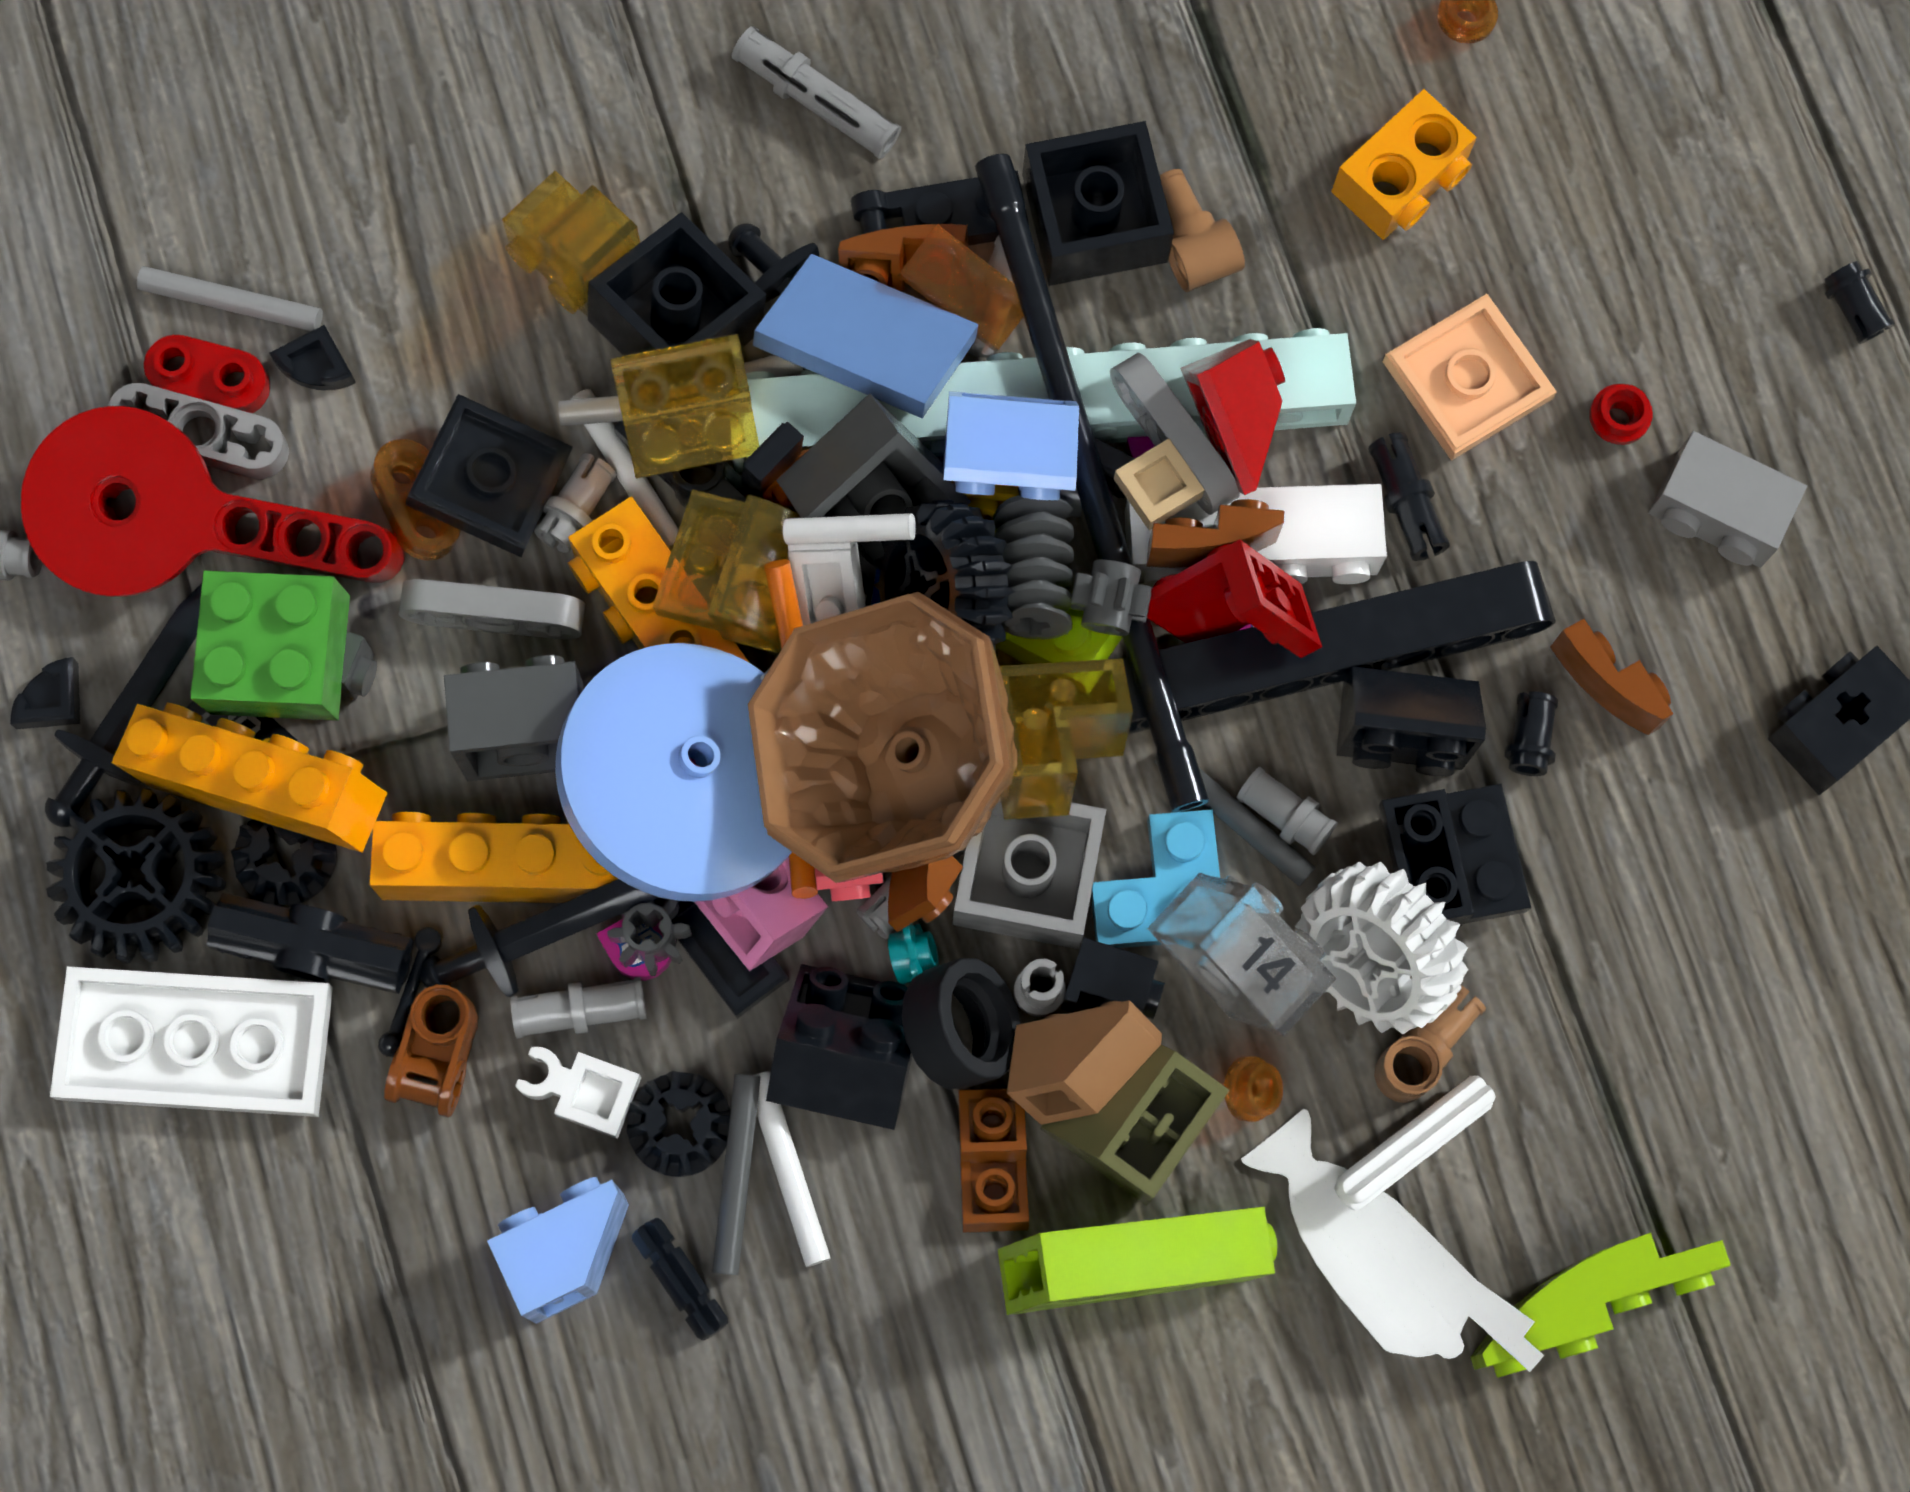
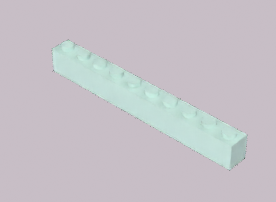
M1312 328L1297 332L1290 338L1268 339V336L1262 333H1249L1235 337L1232 342L1207 344V341L1202 338H1185L1175 341L1170 347L1146 349L1145 345L1132 342L1113 346L1108 352L1084 353V350L1080 348L1066 347L1093 436L1107 444L1127 442L1128 437L1147 436L1115 390L1110 377L1111 368L1136 353L1143 354L1152 363L1204 435L1207 436L1180 368L1248 339L1259 341L1263 350L1272 347L1285 376L1286 382L1277 386L1283 402L1274 430L1347 425L1356 405L1348 334H1330L1326 329ZM1002 352L989 356L986 361L960 362L923 419L885 402L878 401L936 457L944 456L949 391L1049 399L1036 357L1023 358L1019 353ZM808 369L802 371L801 375L776 377L771 372L755 371L741 375L739 380L726 381V386L748 384L750 395V410L728 412L734 470L742 472L743 463L782 423L785 424L787 421L804 436L801 451L810 449L868 395Z

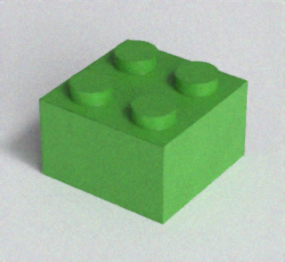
M203 570L190 699L210 715L339 721L350 595L334 576Z

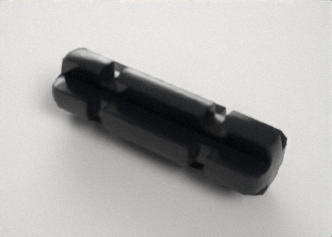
M659 1218L652 1219L640 1226L632 1234V1241L645 1260L648 1258L652 1260L653 1264L650 1268L680 1312L686 1311L688 1317L685 1320L696 1337L702 1341L709 1339L728 1324V1317L715 1298L710 1301L706 1295L710 1290L681 1247H674L672 1242L675 1238L665 1223Z

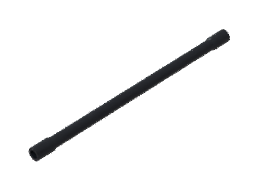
M1004 153L988 156L975 165V170L989 215L996 224L1048 397L1053 400L1076 401L1079 405L1076 489L1098 560H1112L1133 565L1025 216V202L1011 157ZM1146 618V623L1131 620L1129 634L1122 636L1156 747V761L1171 811L1182 812L1199 807L1209 802V798L1193 747L1187 741L1151 621Z

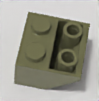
M1161 1044L1098 1114L1044 1124L1040 1129L1144 1205L1148 1206L1230 1090L1182 1055Z

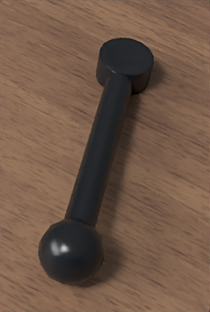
M431 927L422 928L415 936V945L418 949L415 961L390 1030L379 1039V1051L386 1057H394L396 1050L400 1046L401 1034L421 982V968L430 955L435 954L441 948V936L437 930Z

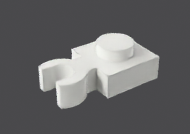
M531 1047L528 1055L535 1061L543 1062L548 1066V1076L540 1084H530L527 1081L518 1079L516 1088L524 1096L534 1100L547 1099L552 1095L560 1097L554 1112L556 1117L618 1139L628 1114L630 1103L633 1101L639 1086L640 1074L580 1052L577 1053L572 1069H568L562 1066L560 1060L550 1050L543 1047Z

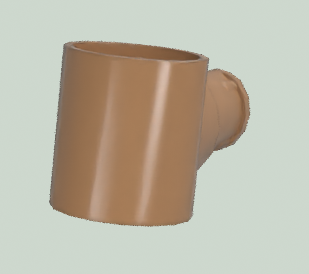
M1173 169L1161 174L1160 179L1174 231L1168 260L1180 287L1185 292H1190L1242 271L1245 267L1243 250L1231 224L1223 218L1215 221L1210 212L1202 210L1181 169Z
M1461 985L1462 989L1457 993L1456 1000L1435 1021L1427 1023L1422 1028L1417 1026L1414 1029H1410L1380 1055L1375 1064L1374 1077L1377 1087L1384 1096L1395 1102L1408 1103L1418 1100L1437 1085L1442 1075V1070L1453 1058L1451 1049L1478 1016L1486 1011L1485 1005L1476 996L1461 1011L1457 1009L1458 1005L1470 992L1468 989ZM1396 1055H1411L1419 1061L1423 1069V1080L1420 1084L1415 1086L1407 1085L1397 1078L1393 1069V1060Z

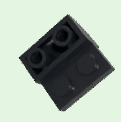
M1502 784L1447 794L1445 789L1386 799L1380 802L1379 809L1394 872L1404 869L1408 882L1413 886L1426 883V895L1434 903L1446 902L1442 911L1446 920L1459 923L1460 928L1463 924L1526 913L1532 908Z

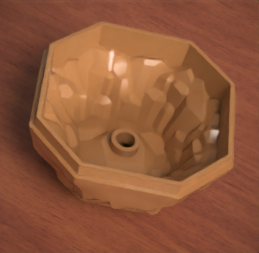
M920 592L906 594L795 628L748 703L764 827L767 829V834L835 883L847 882L878 873L916 868L947 859L955 853L964 850L972 837L982 832L991 817L992 810L1000 799L1001 793L1012 784L1013 773L1017 767V749L1013 740L1014 727L1007 712L1008 697L990 637Z

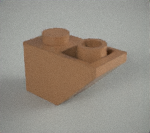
M1130 1000L1107 1002L1100 1007L1069 1014H1052L1042 1020L1016 1025L1007 1094L1041 1125L1098 1114L1160 1047L1162 1033Z

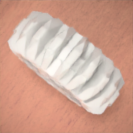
M1381 861L1368 867L1361 862H1357L1353 866L1346 867L1344 870L1340 869L1336 873L1329 874L1308 895L1306 903L1301 907L1303 912L1301 919L1295 925L1298 932L1302 935V939L1296 948L1300 953L1310 958L1304 971L1317 975L1322 982L1318 993L1329 992L1337 1000V1011L1348 1008L1354 1012L1358 1025L1372 1020L1375 1027L1381 1033L1390 1028H1395L1400 1033L1405 1034L1410 1029H1414L1417 1026L1422 1028L1427 1023L1435 1021L1456 1000L1457 993L1462 989L1460 984L1469 970L1462 961L1468 947L1454 938L1460 924L1446 920L1442 914L1446 902L1434 903L1426 895V883L1413 886L1408 882L1404 869L1389 873Z

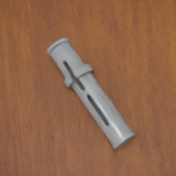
M750 26L736 43L732 52V59L736 62H741L773 84V92L784 100L792 97L824 119L828 124L871 151L878 159L884 158L900 135L901 126L892 123L857 99L853 94L810 67L811 59L801 52H797L794 55L759 32V29L755 26Z

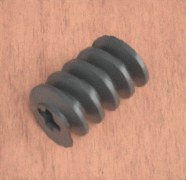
M1020 494L1000 504L993 515L996 528L994 537L1005 540L1006 546L1002 556L1004 562L1013 565L1007 574L1008 586L1015 591L1008 596L1007 604L1013 618L1004 621L1002 624L1004 631L1011 635L1026 639L1045 640L1066 635L1072 629L1071 616L1066 613L1073 605L1070 603L1072 594L1066 589L1073 583L1072 570L1067 566L1074 560L1073 549L1068 545L1074 538L1073 525L1065 519L1070 517L1073 508L1062 499L1036 500L1021 497Z

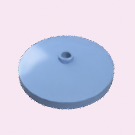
M687 643L661 644L639 649L620 657L600 671L583 689L570 709L558 739L555 768L557 790L565 816L576 837L586 851L613 876L640 891L657 897L677 901H710L729 897L758 884L776 870L792 853V851L767 834V829L764 827L748 711V703L762 682L760 677L764 673L731 653L716 648ZM689 758L695 760L696 765H694Z

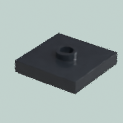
M458 394L407 496L405 505L516 556L522 557L573 446Z

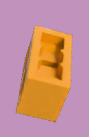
M1423 89L1339 167L1331 192L1382 240H1385L1398 226L1405 231L1414 226L1431 205L1427 199L1440 187L1448 192L1466 176L1472 167L1468 157L1477 137ZM1420 143L1431 144L1441 152V155H1426L1416 145ZM1374 183H1391L1399 190L1400 194H1383L1376 189Z

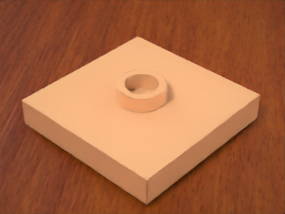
M1485 294L1388 352L1382 361L1451 461L1548 403L1557 393L1488 294Z

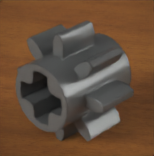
M1095 560L1091 575L1076 573L1070 603L1073 604L1071 609L1083 611L1081 626L1103 634L1126 636L1129 634L1131 620L1146 623L1152 587L1139 584L1141 570L1123 562Z
M653 900L648 903L638 904L621 914L623 918L622 928H613L607 931L611 942H627L628 947L621 953L619 958L625 968L632 965L638 958L645 962L649 974L656 976L658 962L664 961L667 958L678 964L683 961L676 948L677 939L688 938L692 936V932L687 924H672L671 920L678 914L680 909L676 900L668 901L663 908L654 904ZM660 922L659 929L663 935L662 940L656 944L652 940L646 939L640 944L641 939L636 931L637 928L643 923L653 928Z

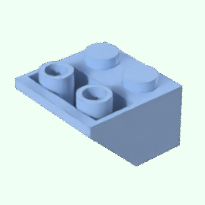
M949 391L943 459L944 480L955 481V491L959 493L994 495L996 484L1019 486L1021 497L1060 500V490L1075 491L1079 405L1076 401Z
M592 1177L579 1182L560 1194L563 1204L538 1214L535 1207L520 1211L498 1224L502 1234L487 1240L521 1316L537 1324L597 1294L629 1206L624 1193L613 1180L600 1184L597 1177Z

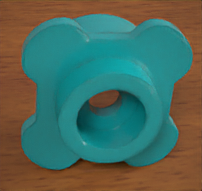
M912 923L903 928V931L889 934V956L894 974L899 983H909L923 971L939 965V956L934 937L930 931L923 932L920 924L913 925Z

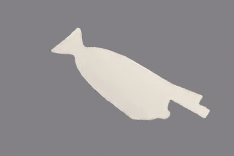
M1302 1109L1279 1130L1241 1158L1243 1164L1251 1168L1280 1174L1288 1178L1291 1212L1303 1242L1316 1265L1339 1297L1385 1351L1413 1357L1439 1354L1446 1359L1456 1358L1463 1352L1464 1343L1460 1334L1465 1322L1470 1317L1529 1372L1532 1371L1544 1356L1524 1337L1535 1321L1478 1282L1397 1200L1383 1191L1360 1210H1351L1346 1206L1343 1200L1336 1194L1334 1187L1338 1176L1348 1169L1326 1161H1316L1313 1158L1311 1152V1118L1306 1109Z

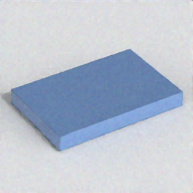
M811 254L754 330L753 346L861 393L871 394L882 402L923 419L975 342L979 324Z

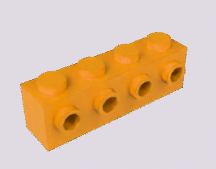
M632 496L568 537L575 557L567 562L570 570L587 594L598 589L610 607L603 611L602 614L622 644L630 639L635 642L639 649L671 643L698 644L731 653L749 662Z
M167 702L163 711L141 704L136 705L111 762L151 788L363 853L387 792L361 774L364 765L358 760L333 750H326L323 758L308 754L309 748L278 734H272L269 742L255 739L256 733L253 730L224 718H219L216 727L201 723L203 719L201 715L174 703Z
M397 812L392 814V821H376L373 827L370 886L381 900L564 903L618 879L603 868L586 851L569 824H561V818L555 815L527 814L522 816V823H496V817L490 814L462 813L457 815V822H431V816L425 813Z

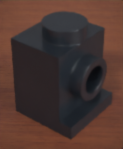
M1084 937L1061 1009L1073 1013L1077 1001L1088 1004V1009L1100 1007L1107 1002L1130 1000L1147 1018L1153 1020L1165 982L1153 979L1159 961Z

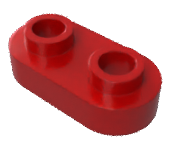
M168 335L157 340L148 349L144 358V372L150 384L169 391L249 413L259 410L265 404L270 393V380L263 365L254 355L243 350L184 335ZM178 356L185 358L183 365L175 371L165 369L166 363L171 358ZM233 372L244 373V378L238 385H224L225 379L229 374Z

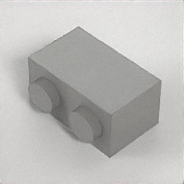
M1692 431L1678 450L1648 514L1660 519L1661 524L1668 531L1685 538L1698 537L1718 547V552L1731 562L1745 566L1753 564L1761 568L1778 550L1808 485L1698 432Z

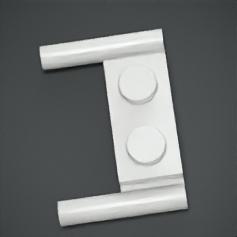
M912 513L789 518L784 520L783 537L788 545V557L803 626L866 607L857 542L914 540L916 521Z

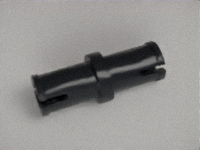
M1404 432L1389 434L1392 442L1391 448L1396 459L1391 458L1383 437L1374 441L1368 450L1374 458L1387 491L1383 501L1387 511L1397 516L1409 546L1412 560L1429 559L1422 534L1427 535L1434 556L1446 551L1450 547V542L1445 537L1431 502L1435 492L1430 481L1422 479L1408 445L1406 434Z

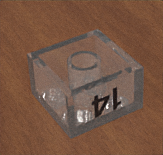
M1198 873L1147 928L1228 1017L1283 1037L1337 979L1321 962L1326 955L1322 947L1301 929L1296 928L1293 931L1279 916L1284 910L1281 902L1267 888L1256 882L1250 886L1240 883L1231 876L1222 879Z

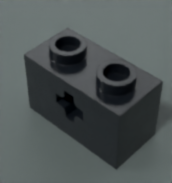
M1875 646L1860 660L1850 651L1822 675V678L1829 686L1813 699L1804 690L1776 714L1784 725L1773 733L1768 740L1818 795H1821L1910 720V680L1878 646ZM1842 708L1852 716L1844 725L1835 716Z

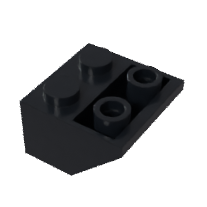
M1352 666L1343 682L1336 756L1353 757L1352 763L1356 766L1369 769H1385L1391 766V762L1416 765V772L1420 774L1450 776L1454 774V769L1462 770L1485 741L1486 723L1479 681Z
M801 964L777 1036L766 1101L895 1130L913 1057L906 1043L902 1023L903 999L908 987L894 981L881 982L845 974L832 967H814Z

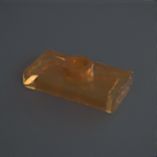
M938 224L932 228L897 275L935 306L979 324L977 338L995 352L1001 348L1024 317L1014 283Z

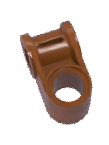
M434 985L425 988L416 996L411 1005L400 1046L396 1050L389 1068L384 1090L385 1101L396 1103L403 1098L436 1107L440 1116L447 1118L452 1116L462 1092L467 1060L478 1029L479 1020L476 1006L459 990L449 985ZM455 1001L460 1009V1020L457 1026L448 1033L435 1034L431 1030L429 1023L431 1012L439 1003ZM419 1076L438 1081L437 1085H431L416 1081L414 1077Z

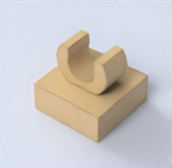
M1169 438L1117 469L1114 475L1115 482L1148 530L1152 529L1153 523L1161 524L1200 500L1205 491Z

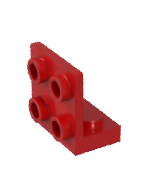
M1241 539L1232 544H1225L1213 549L1205 559L1178 574H1171L1159 579L1151 589L1147 618L1185 643L1238 631L1251 624L1260 630L1270 643H1279L1299 658H1303L1322 648L1302 584Z

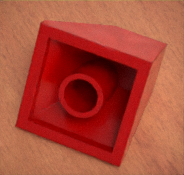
M1248 339L1180 368L1209 442L1230 469L1236 480L1238 491L1243 495L1257 490L1283 402L1277 386L1286 382L1282 367L1273 348L1270 347L1263 350L1259 341Z

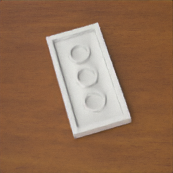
M67 966L50 1097L62 1101L319 1117L333 987L329 983Z

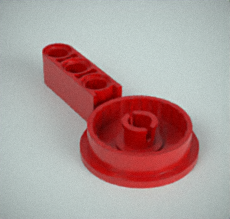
M99 407L79 413L61 423L36 449L28 464L22 483V521L28 540L36 555L62 581L82 591L100 596H136L160 588L181 574L197 556L208 551L369 583H383L393 579L400 572L404 563V547L401 540L392 531L372 522L227 494L220 491L212 482L200 452L179 428L158 415L134 407ZM131 489L136 498L135 508L127 518L118 520L114 508L107 506L106 500L108 498L116 499L122 491ZM255 513L259 520L257 536L249 543L240 544L235 535L237 522L243 515ZM316 524L321 533L319 548L313 554L302 557L296 547L297 536L304 527ZM377 536L383 545L381 560L375 566L363 569L357 559L358 548L365 539Z

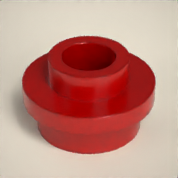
M1613 384L1605 387L1596 395L1590 406L1589 418L1594 431L1603 440L1616 445H1627L1638 441L1645 435L1651 425L1653 412L1650 401L1639 388L1629 384ZM1621 409L1625 411L1629 417V423L1619 424L1615 422L1610 416V410Z

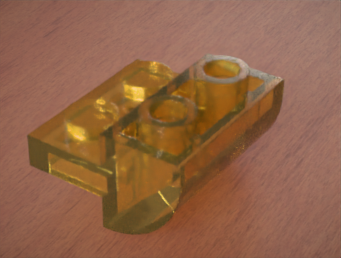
M738 334L610 359L636 479L748 457L759 447Z
M692 490L652 606L657 615L717 630L724 640L780 653L782 649L764 565L775 560H789L788 545L783 537V523L785 519L801 518L799 514L776 503L751 495L747 496L746 502Z

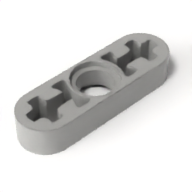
M1136 353L1111 368L1110 377L1115 390L1152 443L1157 446L1169 438L1205 489L1203 497L1196 501L1197 504L1207 514L1212 515L1219 510L1220 505H1228L1238 499L1240 493L1230 469L1152 363L1143 354Z
M131 383L121 387L113 394L108 406H126L140 409L142 404L146 403L151 413L171 422L181 431H183L186 423L193 418L207 417L215 422L213 437L205 444L196 446L205 464L210 467L254 479H266L280 472L288 460L289 447L280 428L271 419L144 383ZM234 425L231 430L239 441L256 444L261 435L265 436L272 448L271 451H260L255 460H251L244 446L229 441L230 426Z
M411 579L403 582L398 615L407 621L427 626L552 639H576L582 634L585 603L576 597L560 593Z

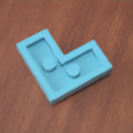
M1213 809L1150 814L1147 823L1153 877L1093 882L1091 899L1096 941L1116 948L1224 940L1226 937V925Z

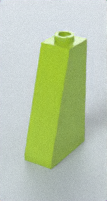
M1265 1207L1038 1233L997 1249L1007 1315L1244 1282L1275 1274L1274 1261L1277 1256L1276 1234L1271 1224L1267 1223Z

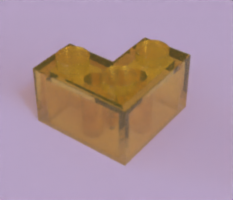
M556 170L502 218L509 242L505 249L511 258L529 274L537 269L551 283L548 289L552 296L569 313L574 314L580 310L587 317L588 282L640 243L637 225L594 185H591L581 195Z
M1123 658L999 666L1008 697L1007 712L1014 727L1013 740L1017 749V767L1013 773L1012 784L1000 796L1004 820L1069 815L1078 774L1076 759L1123 756L1133 715Z

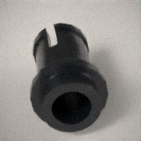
M1855 261L1824 279L1829 288L1825 295L1828 299L1835 298L1857 336L1856 340L1859 344H1862L1884 332L1883 329H1890L1895 323L1888 316L1868 281V278L1872 275L1869 268L1862 270L1858 261Z
M1530 691L1529 695L1522 692L1517 696L1518 707L1513 743L1505 747V757L1510 760L1509 769L1511 771L1526 776H1543L1547 774L1548 765L1555 763L1556 753L1550 750L1558 699L1543 692Z

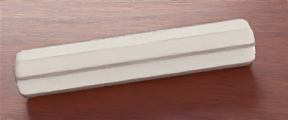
M1476 1075L1469 1076L1338 1176L1334 1187L1338 1197L1351 1210L1363 1208L1490 1110L1496 1098L1493 1089L1481 1077Z

